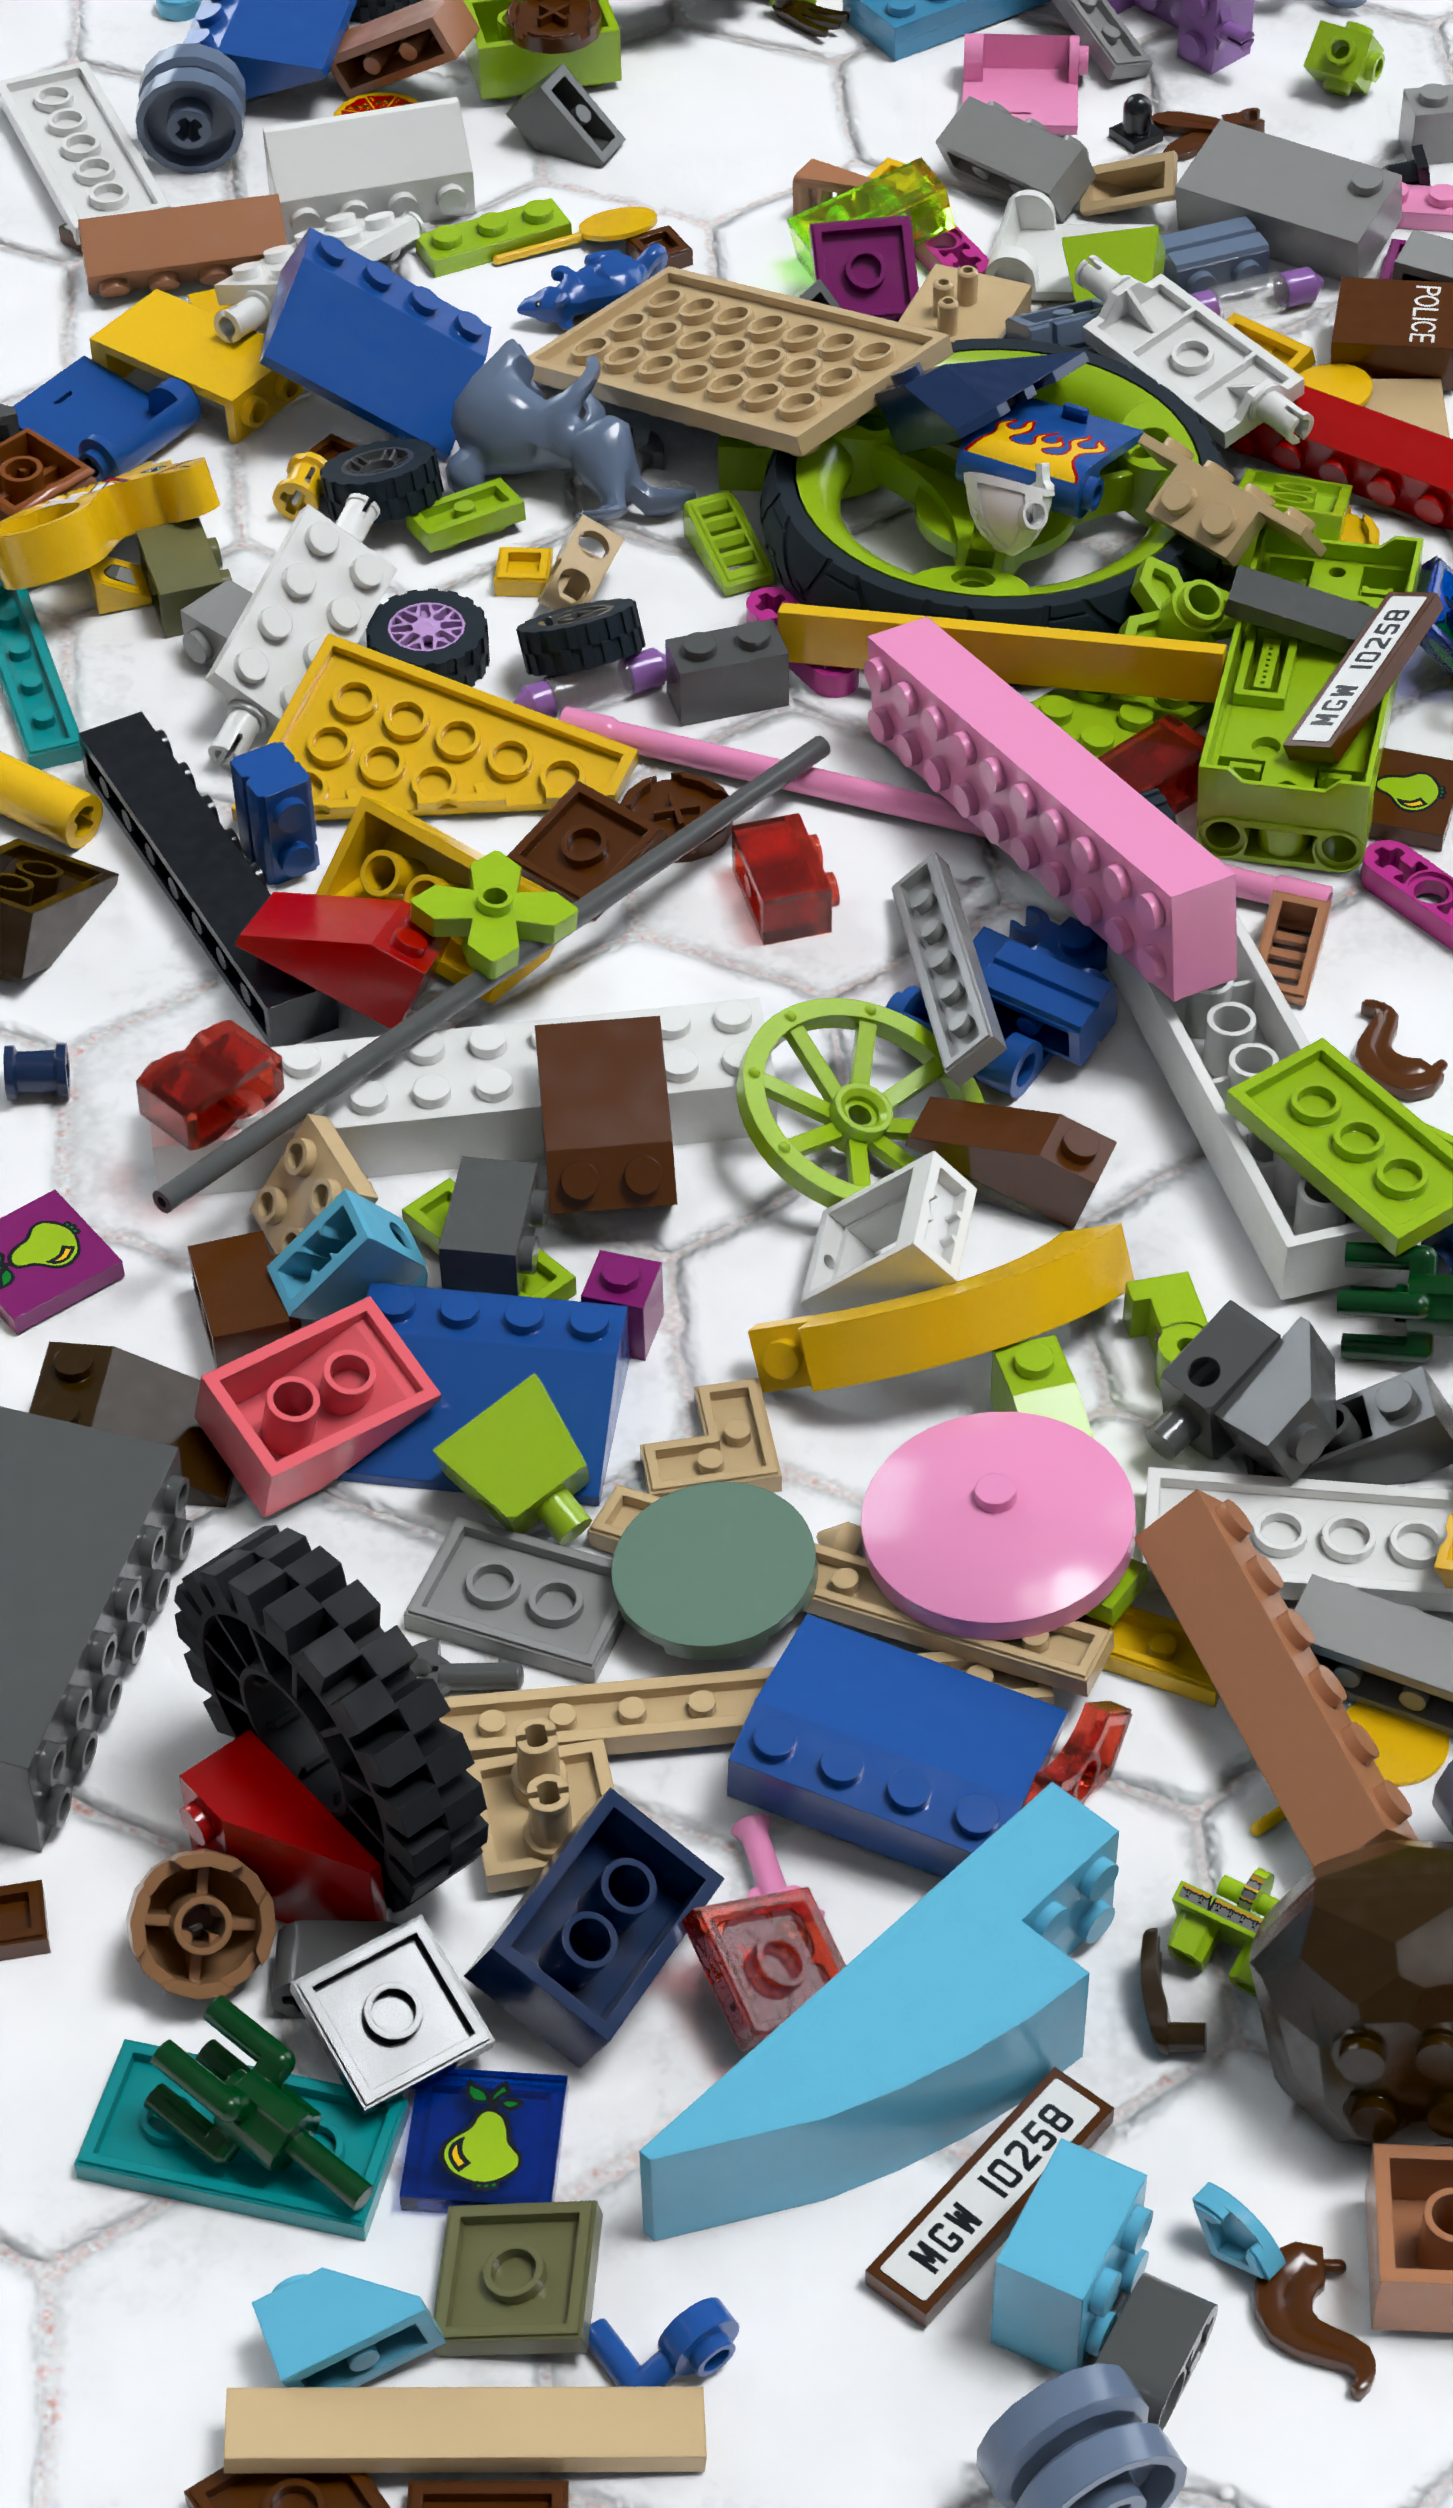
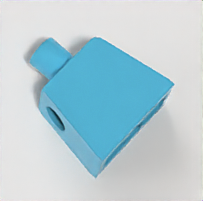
M344 1189L266 1267L288 1316L320 1320L365 1299L370 1282L426 1287L428 1280L425 1260L407 1224L400 1217L347 1189Z

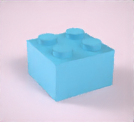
M1060 2139L995 2262L991 2343L1060 2374L1083 2367L1089 2354L1096 2357L1099 2356L1118 2319V2314L1111 2311L1121 2291L1129 2295L1131 2294L1138 2279L1144 2273L1148 2262L1149 2251L1141 2248L1149 2232L1154 2214L1153 2210L1144 2207L1147 2174L1065 2139Z

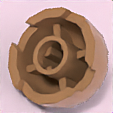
M209 1849L175 1853L151 1867L134 1889L126 1916L129 1948L142 1971L169 1993L195 2000L213 1998L220 1995L226 1996L234 1991V1987L249 1979L259 1964L263 1966L269 1958L277 1930L274 1901L263 1886L258 1875L234 1856Z

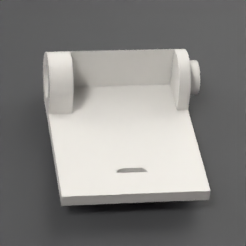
M1021 190L1013 194L1007 202L985 274L1031 284V301H1075L1063 251L1062 237L1155 226V224H1056L1054 205L1045 194L1036 190Z

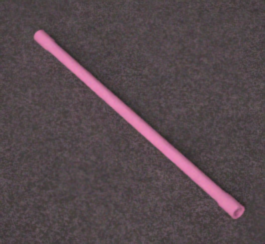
M565 706L559 717L561 721L638 749V755L746 781L753 780L782 760L621 722L612 716ZM811 767L781 788L986 837L969 819L963 818L957 809L943 797L816 767ZM1226 865L1236 874V897L1269 905L1273 890L1332 902L1334 890L1332 886L1286 875L1273 876Z

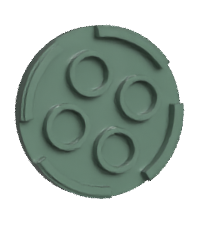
M709 1482L676 1490L663 1496L641 1511L628 1525L619 1539L612 1560L611 1574L618 1608L627 1625H631L650 1641L663 1646L666 1654L690 1660L710 1661L743 1656L767 1646V1638L785 1627L799 1611H806L816 1590L818 1561L813 1536L808 1524L802 1515L785 1499L771 1491L750 1484Z

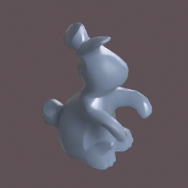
M510 339L472 376L454 402L451 426L459 445V450L451 456L445 468L448 485L454 493L484 483V479L488 475H514L543 470L575 472L583 486L598 497L601 503L598 510L582 511L577 513L575 517L579 519L584 514L597 523L621 518L627 513L626 502L633 503L646 516L664 517L682 511L685 502L697 497L696 490L651 487L642 480L629 423L616 416H606L605 408L591 393L601 371L600 361L595 355L587 357L586 369L579 379L564 392L545 400L543 392L532 379L535 369L533 363L522 346L517 344L514 339ZM583 406L586 410V415L583 419H580L578 416Z

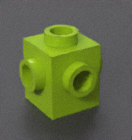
M1320 20L1303 67L1315 80L1324 82L1322 87L1327 91L1349 97L1351 91L1367 95L1371 83L1377 82L1382 74L1385 64L1384 48L1373 36L1374 30L1363 24L1347 21L1346 26L1343 27Z

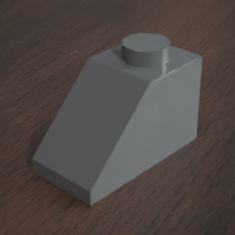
M563 63L532 86L506 113L508 118L537 152L597 168L603 165L626 140Z
M1301 1316L1214 1413L1217 1420L1241 1452L1291 1483H1294L1307 1467L1319 1458L1324 1448L1337 1435L1335 1358L1310 1321Z

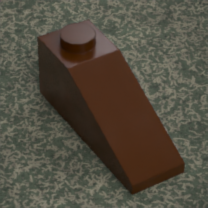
M930 1096L909 1134L905 1146L923 1155L935 1151L959 1173L1074 1229L1117 1142L1062 1114Z

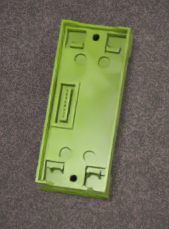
M1263 526L1258 535L1250 566L1252 569L1377 609L1388 592L1420 591L1424 539L1394 536L1382 545L1319 539L1327 548L1324 555L1320 558L1268 527ZM1237 619L1199 764L1197 842L1215 857L1221 859L1336 873L1349 872L1360 866L1365 856L1370 833L1374 790L1399 675L1338 763L1289 760L1283 743L1345 654Z

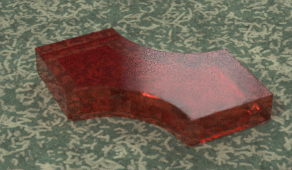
M1110 1700L1086 1702L1079 1720L1061 1752L1049 1766L1040 1772H1036L1025 1806L1052 1782L1084 1804L1095 1788L1111 1777L1133 1715L1131 1714L1132 1709Z

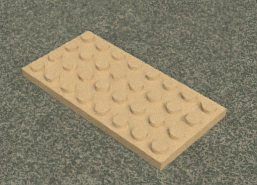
M668 266L528 357L535 368L532 377L534 382L548 385L554 389L566 390L580 378L586 369L587 357L595 355L600 361L601 371L591 393L598 400L615 404L618 407H626L648 413L654 417H662L680 422L686 426H694L712 431L721 436H730L751 442L757 446H765L787 452L792 456L802 457L816 452L821 447V443L840 430L856 425L861 416L879 405L874 394L893 385L890 375L919 362L923 371L934 368L954 353L949 334Z

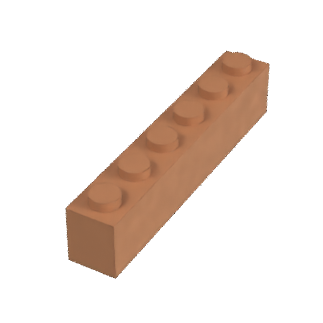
M1196 1489L1136 1535L1134 1539L1312 1866L1314 1867L1331 1858L1386 1840L1419 1841L1407 1820L1412 1816V1809L1407 1799L1391 1781L1383 1778L1374 1762L1379 1757L1376 1744L1361 1725L1351 1721L1343 1707L1342 1702L1347 1699V1695L1342 1684L1331 1670L1319 1664L1310 1646L1315 1643L1314 1635L1304 1619L1293 1609H1288L1281 1597L1279 1590L1284 1587L1283 1580L1272 1563L1263 1555L1257 1554L1248 1538L1253 1533V1528L1244 1512L1229 1499L1222 1502Z

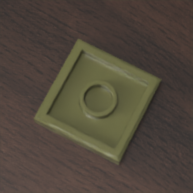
M598 2201L449 2206L433 2315L447 2343L433 2349L436 2357L588 2352L603 2213Z

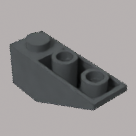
M1423 1365L1336 1400L1337 1435L1324 1448L1319 1458L1312 1462L1299 1478L1394 1485L1407 1483L1452 1465V1408ZM1243 1453L1248 1475L1282 1477Z

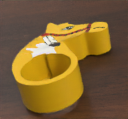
M202 457L172 464L171 459L156 464L153 461H149L119 476L100 481L97 485L90 484L88 487H81L70 491L67 495L62 494L0 521V579L4 589H26L71 576L102 561L123 538L136 534L135 530L190 520L218 508L221 504L206 459Z

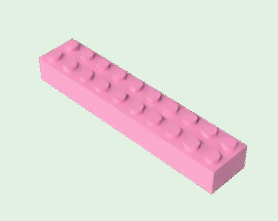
M928 617L867 636L869 660L864 664V672L868 685L871 688L872 710L868 712V724L877 742L883 743L899 757L904 766L910 767L928 783L932 791L942 795L957 809L963 818L969 819L978 827L992 844H997L1014 859L1021 870L1027 871L1041 883L1050 896L1059 899L1077 916L1083 925L1089 926L1108 943L1114 953L1123 956L1141 973L1147 982L1153 983L1173 1002L1237 979L1236 874Z

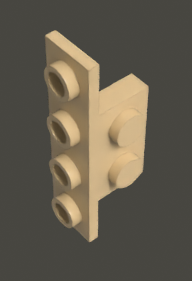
M1143 433L1138 440V443L1159 465L1172 472L1145 510L1158 523L1233 567L1236 566L1263 526L1268 527L1320 558L1326 552L1327 548L1313 534L1317 525L1299 510L1289 506L1285 513L1273 507L1275 500L1266 492L1251 483H1248L1244 490L1234 485L1232 482L1235 478L1227 470L1211 460H1207L1204 466L1194 462L1192 459L1195 455L1171 437H1167L1164 443H1161Z

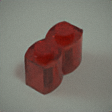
M232 1020L216 1023L198 1032L184 1051L170 1053L159 1060L151 1062L136 1080L139 1112L189 1151L201 1149L225 1134L237 1119L250 1117L261 1109L263 1110L280 1095L285 1088L282 1056Z

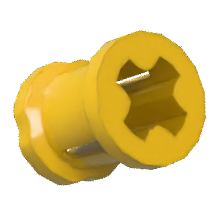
M313 452L296 453L290 459L286 470L288 476L276 485L272 495L275 508L285 518L294 521L299 511L308 504L319 510V496L324 493L320 469L327 462L321 455ZM313 468L315 472L310 482H306L305 478L309 470ZM297 491L301 492L302 495L296 505H293L292 501Z

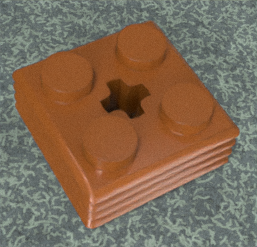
M30 428L22 430L0 443V521L62 494L67 495L70 491L81 487H88L96 482V478L91 476L95 473V470Z

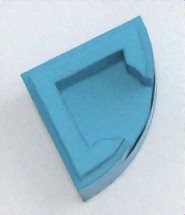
M1208 2182L1192 2198L1195 2212L1213 2257L1267 2280H1270L1286 2264L1279 2246L1269 2231L1233 2195L1221 2187Z

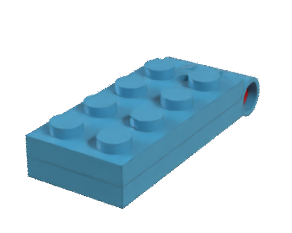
M843 0V11L850 13L849 21H847L850 26L892 60L898 61L965 35V33L973 32L1035 8L1051 0Z

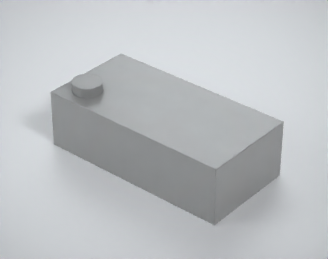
M1224 120L1218 122L1175 186L1178 230L1182 231L1247 216L1256 227V232H1260L1268 242L1270 250L1269 259L1297 268L1308 266L1317 274L1341 281V277L1364 278L1402 219L1401 174Z

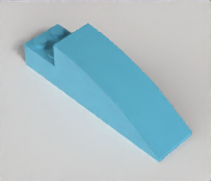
M1054 1782L1050 1783L639 2150L643 2232L653 2241H658L827 2200L899 2171L967 2137L1020 2104L1054 2067L1063 2072L1082 2058L1090 1973L1068 1956L1085 1941L1092 1944L1099 1940L1113 1922L1116 1913L1113 1901L1115 1881L1119 1874L1117 1855L1120 1831Z

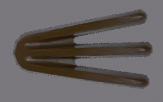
M774 0L775 3L772 6L777 17L791 27L805 34L822 38L828 36V30L840 29L841 22H847L850 18L848 11L824 8L805 0Z
M1149 1928L1143 1934L1140 1973L1144 2006L1155 2048L1158 2053L1169 2056V2052L1206 2053V2022H1171L1168 2004L1162 1986L1160 1936H1158V1928Z

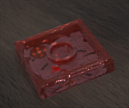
M809 1887L696 1907L681 1921L741 2051L756 2047L846 1966Z

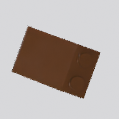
M660 1016L535 1025L547 1190L550 1197L549 1213L563 1214L677 1205L673 1141Z

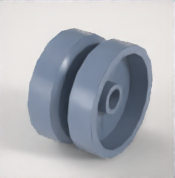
M199 43L176 44L159 51L146 64L140 81L139 102L135 118L139 141L147 154L162 166L182 173H206L223 166L237 153L243 137L247 100L243 75L235 62L221 51Z
M1104 2363L1070 2370L1039 2385L1012 2404L988 2429L977 2448L976 2467L995 2498L1005 2508H1169L1185 2485L1187 2466L1167 2435L1157 2424L1148 2423L1149 2407L1129 2375L1119 2365Z

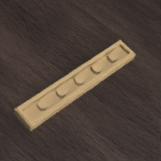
M704 2386L226 2388L224 2473L705 2472Z

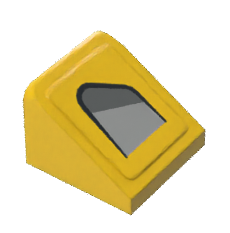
M107 556L99 563L87 568L88 582L99 615L152 604V597L139 564Z

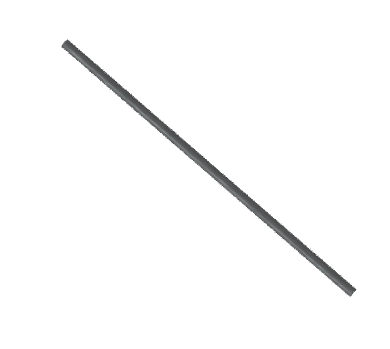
M815 736L574 902L573 905L578 908L576 930L823 760L831 751L828 741L822 736ZM566 937L554 944L519 940L518 966L496 979H488L475 970L154 1191L152 1197L155 1205L163 1213H170L304 1120L307 1114H312Z

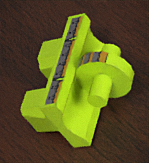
M1258 1868L1253 1872L1246 1884L1224 1875L1219 1882L1216 1894L1236 1903V1906L1181 1880L1172 1897L1177 1917L1173 1923L1167 1944L1170 1955L1174 1959L1195 1969L1205 1970L1219 1940L1240 1949L1241 1951L1228 1975L1230 1983L1239 1990L1257 1998L1249 1963L1251 1946L1263 1920L1260 1916H1265L1280 1901L1270 1896L1274 1884V1874Z

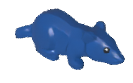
M653 243L636 260L631 256L622 254L620 250H604L586 255L584 259L586 266L577 272L568 266H556L551 270V278L561 283L556 287H544L532 296L525 298L519 304L517 312L520 315L533 317L540 322L557 323L563 330L568 331L574 326L573 317L585 313L598 312L662 271L668 261L667 251L661 244Z

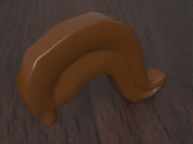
M1365 999L1361 1003L1360 1012L1361 1015L1368 1016L1372 1020L1357 1042L1354 1064L1393 1097L1412 1101L1433 1096L1443 1084L1445 1075L1443 1071L1448 1067L1447 1062L1444 1059H1440L1431 1065L1422 1058H1411L1395 1052L1392 1045L1397 1036L1398 1013L1385 1002Z
M1295 2241L1280 2247L1286 2264L1270 2280L1256 2277L1254 2302L1257 2323L1269 2343L1290 2356L1321 2367L1347 2373L1354 2379L1350 2395L1354 2399L1362 2400L1371 2391L1376 2376V2360L1370 2346L1355 2336L1319 2320L1313 2312V2303L1325 2288V2274H1343L1347 2269L1345 2261L1342 2259H1324L1322 2246Z

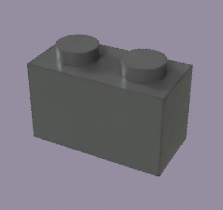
M773 619L747 622L738 626L707 632H694L686 636L665 639L667 694L681 726L789 706V652Z
M462 1156L438 1248L442 1289L520 1296L524 1275H534L537 1268L539 1240L538 1236H534L535 1229L546 1227L549 1214V1191L539 1189L538 1163Z

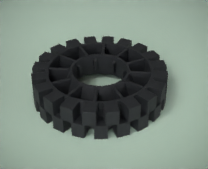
M277 1525L261 1527L182 1578L183 1583L177 1586L174 1602L181 1610L174 1614L178 1637L191 1649L183 1655L193 1682L212 1695L203 1701V1704L217 1732L236 1739L246 1731L251 1730L381 1864L386 1910L390 1908L395 1913L406 1909L474 1862L483 1853L481 1846L487 1843L489 1824L480 1814L487 1809L482 1784L466 1771L467 1768L475 1763L462 1732L439 1720V1718L450 1712L451 1709L433 1678H416L410 1666L419 1655L397 1625L386 1632L383 1631L380 1627L381 1604L358 1579L347 1585L340 1561L321 1546L311 1550L305 1535L288 1527L280 1532Z

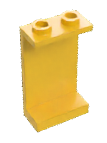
M155 289L89 338L92 360L120 377L125 378L135 369L139 368L164 380L177 378L185 382L196 394L225 406L229 441L236 444L303 393V386L259 363L265 335L252 331L241 337L237 342L233 343L231 341L227 343L215 331L214 317L216 314L159 289Z

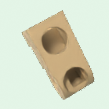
M582 514L564 541L550 571L551 576L537 602L553 611L582 603H590L625 538ZM591 537L599 541L605 550L602 558L580 546L579 538Z

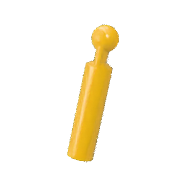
M0 751V814L71 848L78 849L88 844L97 833L102 821L103 806L99 797Z

